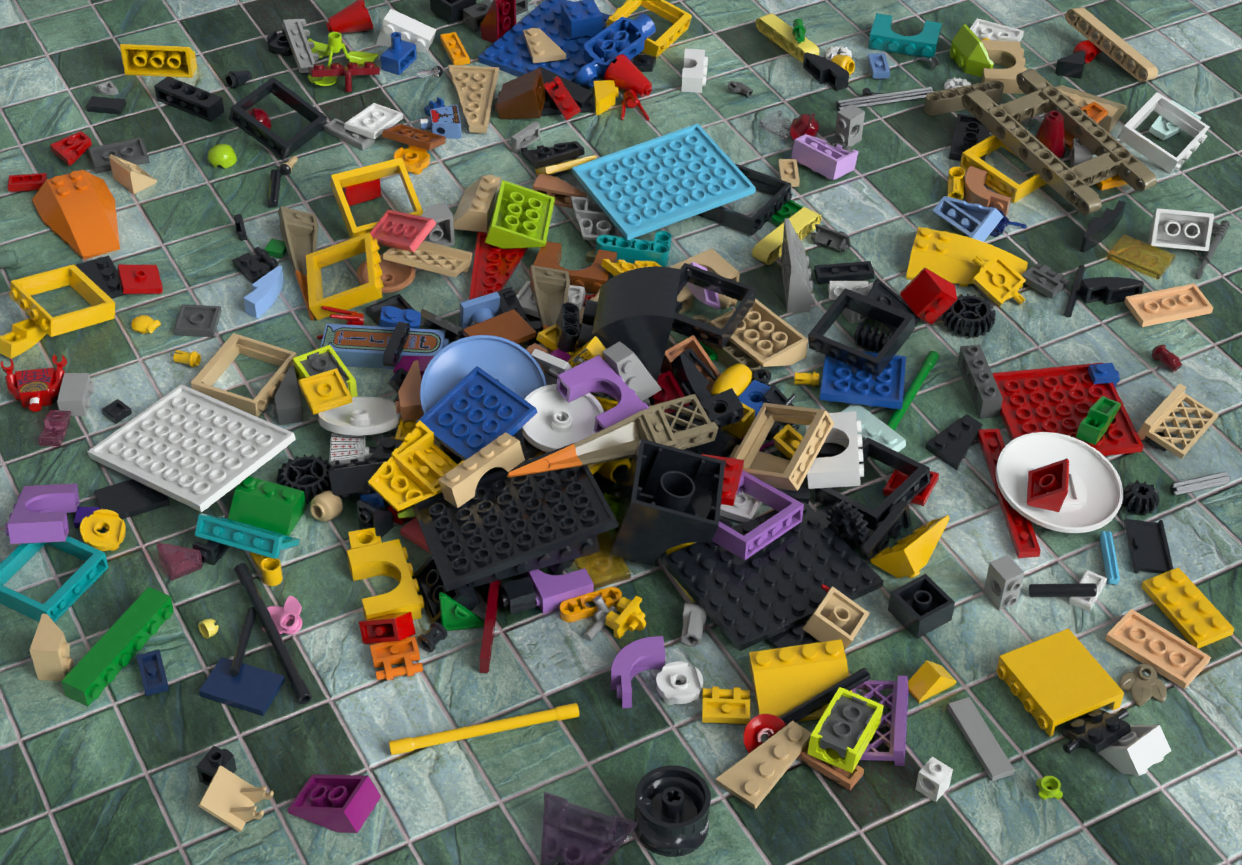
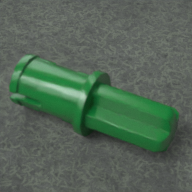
M795 19L793 21L794 28L792 33L797 43L800 44L805 41L806 29L803 26L802 19Z

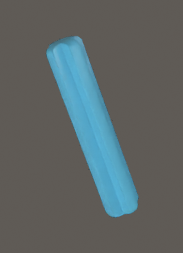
M1102 531L1099 538L1107 583L1117 585L1120 576L1113 536L1110 531Z

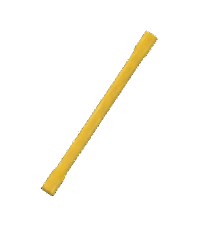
M577 703L545 711L423 736L389 741L390 753L392 756L429 746L555 720L561 721L579 717V709Z

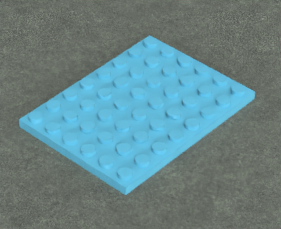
M698 123L572 167V174L626 240L754 194L756 187Z

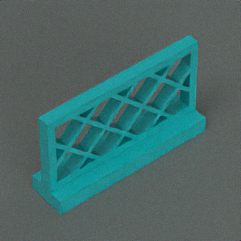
M203 513L198 516L195 536L274 559L279 558L280 550L298 546L300 541L298 538L228 518L214 517Z

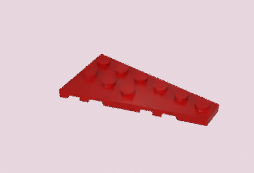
M478 232L469 300L501 291L528 248L503 249L485 243L487 232Z

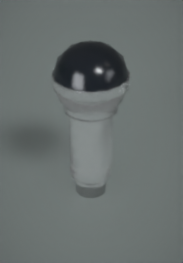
M436 65L429 70L418 72L417 77H440L443 74V69Z

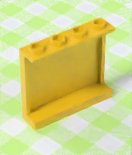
M1069 628L999 656L996 668L999 678L1006 682L1012 694L1019 698L1026 711L1032 714L1037 720L1039 727L1044 729L1050 737L1053 736L1055 726L1105 705H1108L1112 711L1121 706L1124 695L1123 690Z

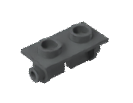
M815 224L816 233H813L811 236V240H814V243L826 247L828 241H830L829 248L839 252H846L848 246L851 247L850 236L845 232H837L826 225Z

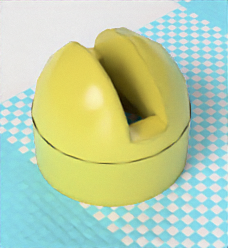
M205 619L198 624L199 631L205 639L214 636L218 632L219 626L214 625L216 621L213 619Z

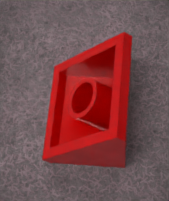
M1067 458L1028 471L1027 504L1029 506L1054 512L1060 511L1068 493L1069 460Z

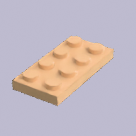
M1195 283L1127 296L1124 301L1142 327L1210 314L1213 311V306Z
M1133 609L1107 633L1105 638L1107 642L1141 663L1153 666L1157 673L1183 689L1206 667L1211 658Z

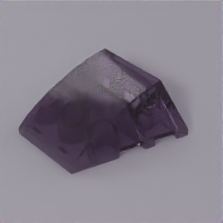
M544 792L543 838L540 865H550L559 854L566 865H606L636 828L638 822L617 815L611 817L571 804L565 798Z

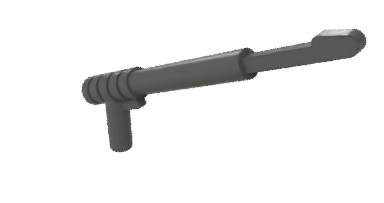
M1223 220L1220 225L1213 221L1212 236L1214 238L1209 246V251L1206 252L1202 259L1203 262L1196 274V279H1200L1203 276L1206 265L1212 259L1220 241L1223 240L1230 226L1229 221Z

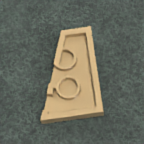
M540 28L523 30V37L533 63L566 59V53Z

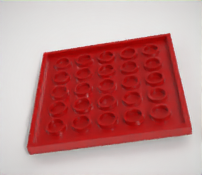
M1092 364L992 373L1003 398L1000 415L1011 441L1022 435L1036 432L1059 433L1076 438L1080 423L1087 417L1089 409L1104 396L1121 403L1119 411L1096 445L1084 440L1081 441L1092 446L1104 456L1138 453L1143 450V444L1114 384L1093 383L1088 373V367Z

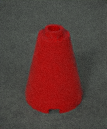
M356 0L328 18L326 26L329 33L338 32L345 34L373 30V23L364 5V0Z
M624 54L618 55L615 64L611 62L606 70L604 79L614 80L615 87L625 92L632 89L639 97L649 96L653 89L652 83Z

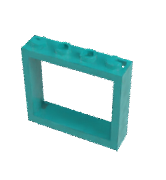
M67 536L66 541L21 543L0 563V604L38 622L42 614H47L55 623L109 568L105 552ZM45 544L86 561L44 604L3 586Z

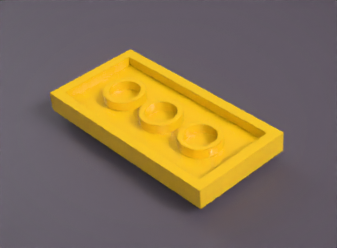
M1179 567L1142 582L1141 588L1195 648L1199 649L1233 635L1234 627Z

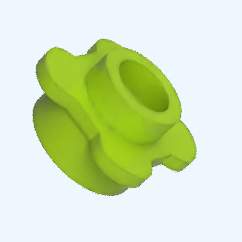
M1045 776L1036 781V785L1040 790L1038 796L1041 799L1062 798L1063 793L1060 791L1061 783L1056 777Z

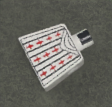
M331 433L330 465L333 460H339L340 464L351 463V459H358V462L369 460L377 447H366V440L363 435L354 436Z

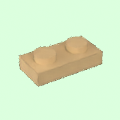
M779 159L780 180L791 183V187H799L797 159Z

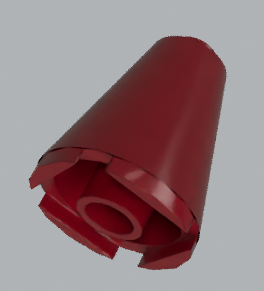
M1051 111L1045 115L1035 137L1058 158H1064L1066 153L1064 118L1058 111Z

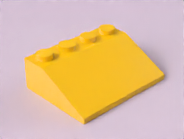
M842 639L749 652V668L759 715L772 714L780 717L849 676ZM830 703L798 722L821 719Z

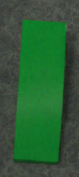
M1102 396L1089 409L1087 417L1080 423L1076 438L1096 445L1115 418L1121 403Z

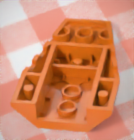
M84 170L73 171L69 174L47 179L33 197L32 202L42 222L46 226L51 227V231L58 234L64 243H68L70 248L83 260L120 249L115 199L104 179Z

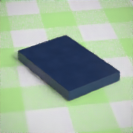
M221 657L200 688V696L264 716L283 686L285 677L244 663L241 665L239 675L234 677L230 675L233 660Z

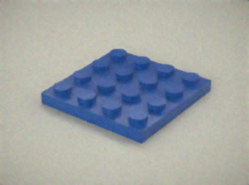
M864 352L874 357L878 355V353ZM825 355L820 400L861 404L870 407L902 409L906 356L895 355L878 377Z
M476 366L419 420L434 433V438L465 461L505 432L513 436L538 412L536 407Z

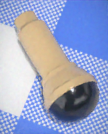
M297 156L291 157L286 163L280 165L282 174L288 175L292 172V167L298 160Z

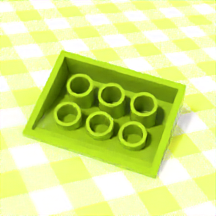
M502 180L495 198L485 243L503 249L545 247L555 197Z

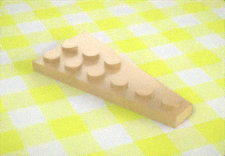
M448 65L469 132L487 133L499 77V67Z

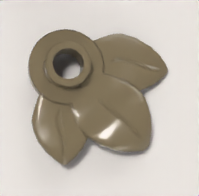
M1149 664L1136 666L1134 672L1124 674L1119 683V687L1122 690H1131L1132 698L1137 706H1142L1151 697L1162 703L1166 699V686L1157 678L1155 668ZM1142 672H1147L1149 677L1143 676Z

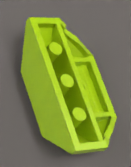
M966 24L963 25L952 40L949 50L950 57L966 74L982 77L983 69H993L994 64L992 60H989L988 52L982 41Z

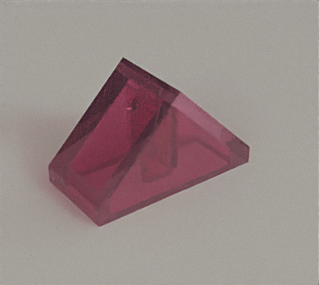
M163 543L157 544L159 560L172 581L202 569L203 563L199 550Z

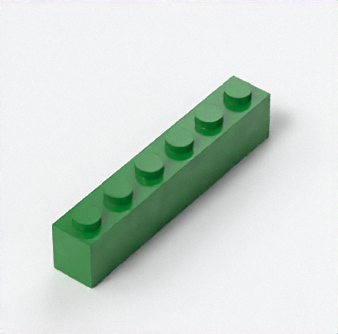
M148 587L61 681L65 696L85 706H89L97 699L105 687L114 681L116 675L123 667L129 664L132 657L144 647L150 637L157 633L159 627L172 616L174 609L171 596Z

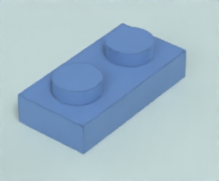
M885 53L868 54V63L872 77L877 79L890 78V69Z

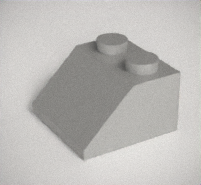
M446 203L427 207L421 217L433 219L436 225L424 241L447 247L455 245L453 214Z

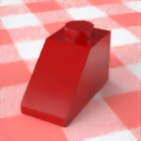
M411 612L392 613L359 621L363 644L401 641L416 634Z

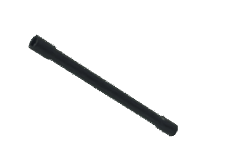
M240 563L236 565L234 571L269 637L299 703H308L312 699V695L305 681L300 676L254 583V578L247 564Z

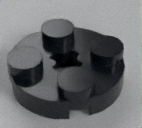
M284 29L282 33L274 31L268 35L269 52L280 53L284 56L293 54Z

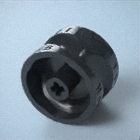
M662 766L648 772L638 783L635 792L637 805L635 808L634 829L636 836L645 848L661 856L679 857L692 853L704 843L708 834L711 803L709 786L698 773L682 766Z

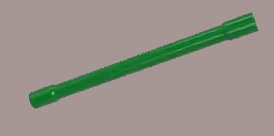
M930 351L927 354L921 368L903 396L902 409H895L886 424L894 431L929 372L939 359L937 352Z

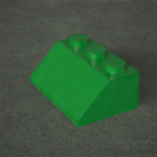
M248 476L235 489L228 519L289 536L306 511L304 491Z

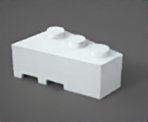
M390 9L383 20L376 45L390 47V34L399 32L401 33V40L416 44V52L426 53L433 42L436 29Z

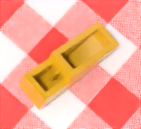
M31 318L12 324V332L0 336V354L12 359L33 347L47 333Z

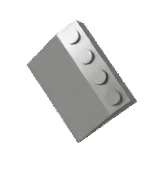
M785 218L781 270L787 313L810 312L811 305H814L815 295L811 293L813 291V281L810 280L811 268H807L809 267V256H806L805 248L789 218Z

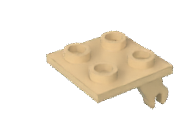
M220 765L198 806L238 832H241L246 822L253 819L259 820L264 815L263 810L256 812L257 806H254L255 803L263 799H272L274 792L272 790L269 793L265 792L266 786L254 787Z

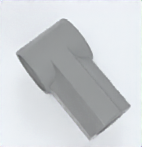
M685 603L684 624L681 642L690 647L701 644L703 626L706 625L707 620L706 612L698 604Z

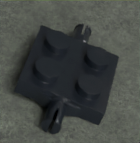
M1098 708L1073 719L1061 727L1062 736L1071 740L1063 745V750L1070 754L1077 748H1084L1096 754L1131 732L1130 724L1123 721L1124 718L1129 716L1128 711L1121 708L1114 714H1110Z

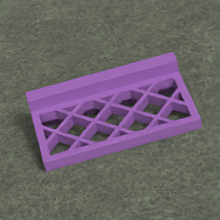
M898 676V681L868 680L856 688L867 689L870 692L863 697L870 699L876 696L880 700V704L886 705L892 710L887 715H882L879 725L881 727L883 724H886L891 730L884 735L876 730L874 735L878 739L872 744H868L860 760L894 761L895 766H905L909 695L907 676ZM856 688L852 689L853 693H856ZM883 689H893V693L886 698L879 692ZM884 743L889 747V752H878L875 748Z

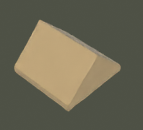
M112 154L110 155L109 159L113 178L131 193L136 194L156 184L157 180L138 165Z

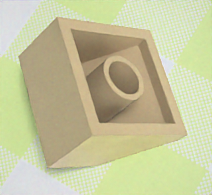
M832 586L803 627V630L820 642L842 639L844 650H846L870 613Z
M42 614L30 647V654L38 680L62 681L74 668V660L69 654L70 645L66 643L64 633L47 614Z

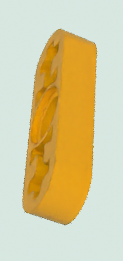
M607 587L565 600L560 604V618L565 622H575L594 616L598 611L597 606L587 607L585 604L587 602H594L593 599L597 596L602 597L608 609L611 606L617 609V604L622 598V592L616 587Z

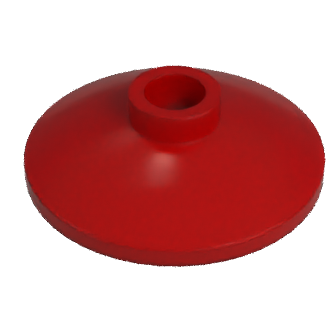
M772 714L755 716L747 723L744 729L743 742L745 749L748 753H751L763 744L761 741L763 734L769 739L787 725L779 717Z

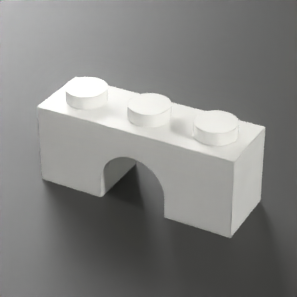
M685 49L681 92L702 93V86H706L708 57H705V50Z

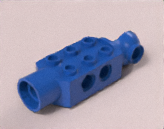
M641 13L633 20L621 17L584 44V60L587 65L582 66L578 70L575 84L591 88L594 86V81L599 80V76L604 77L611 62L615 64L618 55L624 54L631 60L642 52L645 40L656 32L651 18L644 13Z

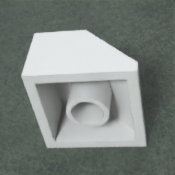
M1130 724V733L1100 751L1099 754L1122 774L1143 775L1148 771L1147 768L1161 762L1164 759L1163 757L1171 751L1160 725Z

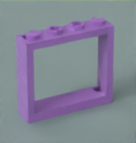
M743 470L737 495L743 491L779 512L744 536L719 521V526L712 541L746 560L801 523L804 504Z

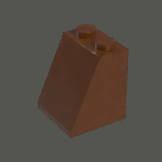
M535 69L503 84L498 94V102H495V111L498 112L500 119L541 117L546 100L541 69Z

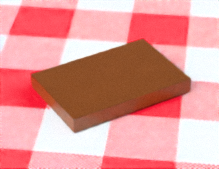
M397 124L382 132V137L425 150H432L446 143L445 136L404 124Z
M513 309L463 329V335L465 337L476 335L497 336L520 344L535 338L536 331Z

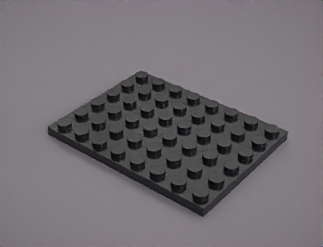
M572 444L537 456L535 458L526 460L520 463L515 468H513L511 471L523 467L527 464H530L534 461H537ZM588 465L515 477H507L509 472L502 469L481 477L476 487L475 496L459 508L445 500L442 492L412 505L446 592L618 527L617 520Z
M798 500L804 504L802 522L746 560L713 541L711 543L697 542L662 557L661 564L695 602L704 609L706 614L740 651L791 629L797 624L808 621L827 594L821 588L822 584L830 589L833 586L852 601L883 586L884 581L843 539L838 538L835 535L836 532L805 501ZM776 510L771 511L732 529L744 536L779 512Z

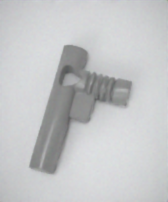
M601 596L593 599L598 611L594 614L596 622L584 634V638L588 641H591L605 626L606 616L610 611L618 612L614 606L608 609Z

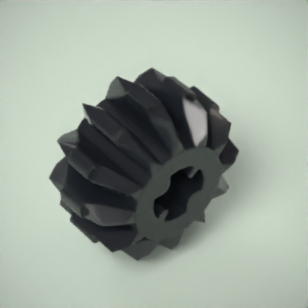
M1136 480L1135 483L1129 482L1125 490H1123L1122 502L1123 506L1127 507L1128 512L1134 511L1136 515L1141 513L1145 516L1147 513L1152 514L1159 504V490L1154 489V484L1148 485L1146 481L1140 483Z

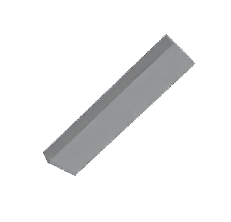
M970 697L948 703L947 709L991 781L1013 775L1015 769Z

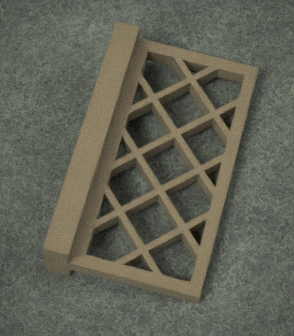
M695 394L648 406L652 408L661 405L663 412L668 408L677 411L676 416L664 412L666 419L672 421L670 428L677 441V445L674 448L684 450L715 440L718 427L715 422L711 423ZM692 402L695 410L692 411L684 408L683 405ZM680 412L691 416L690 421L678 418ZM694 418L702 420L705 425L698 426L693 424L692 421ZM677 423L687 428L686 430L679 431L673 429V427Z

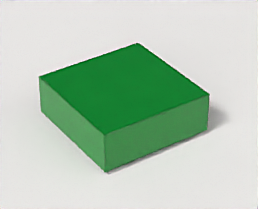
M271 239L265 247V250L271 257L282 259L287 252L285 242L281 240Z

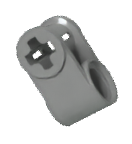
M1077 137L1074 138L1073 149L1069 154L1071 167L1092 159L1091 151L1084 144L1082 145Z

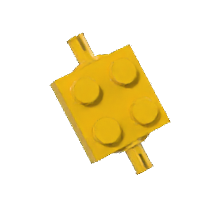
M997 254L992 260L987 262L982 260L979 255L972 260L980 267V270L971 281L999 307L1011 298L1020 305L1026 300L1018 293L1020 286L1026 279L1000 255Z

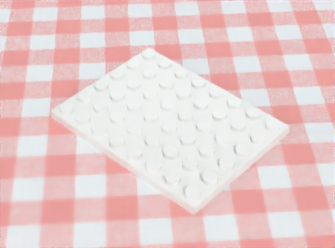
M181 384L87 452L91 459L203 512L296 439L293 432Z

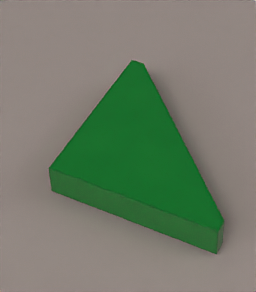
M443 592L439 593L441 625L446 631L484 627V620Z

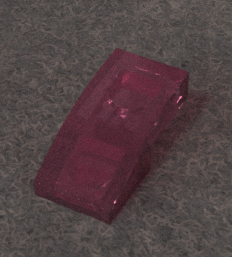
M49 411L44 419L45 428L38 438L39 445L61 446L69 426L71 411Z

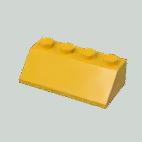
M120 44L125 75L193 78L196 71V56L190 47Z

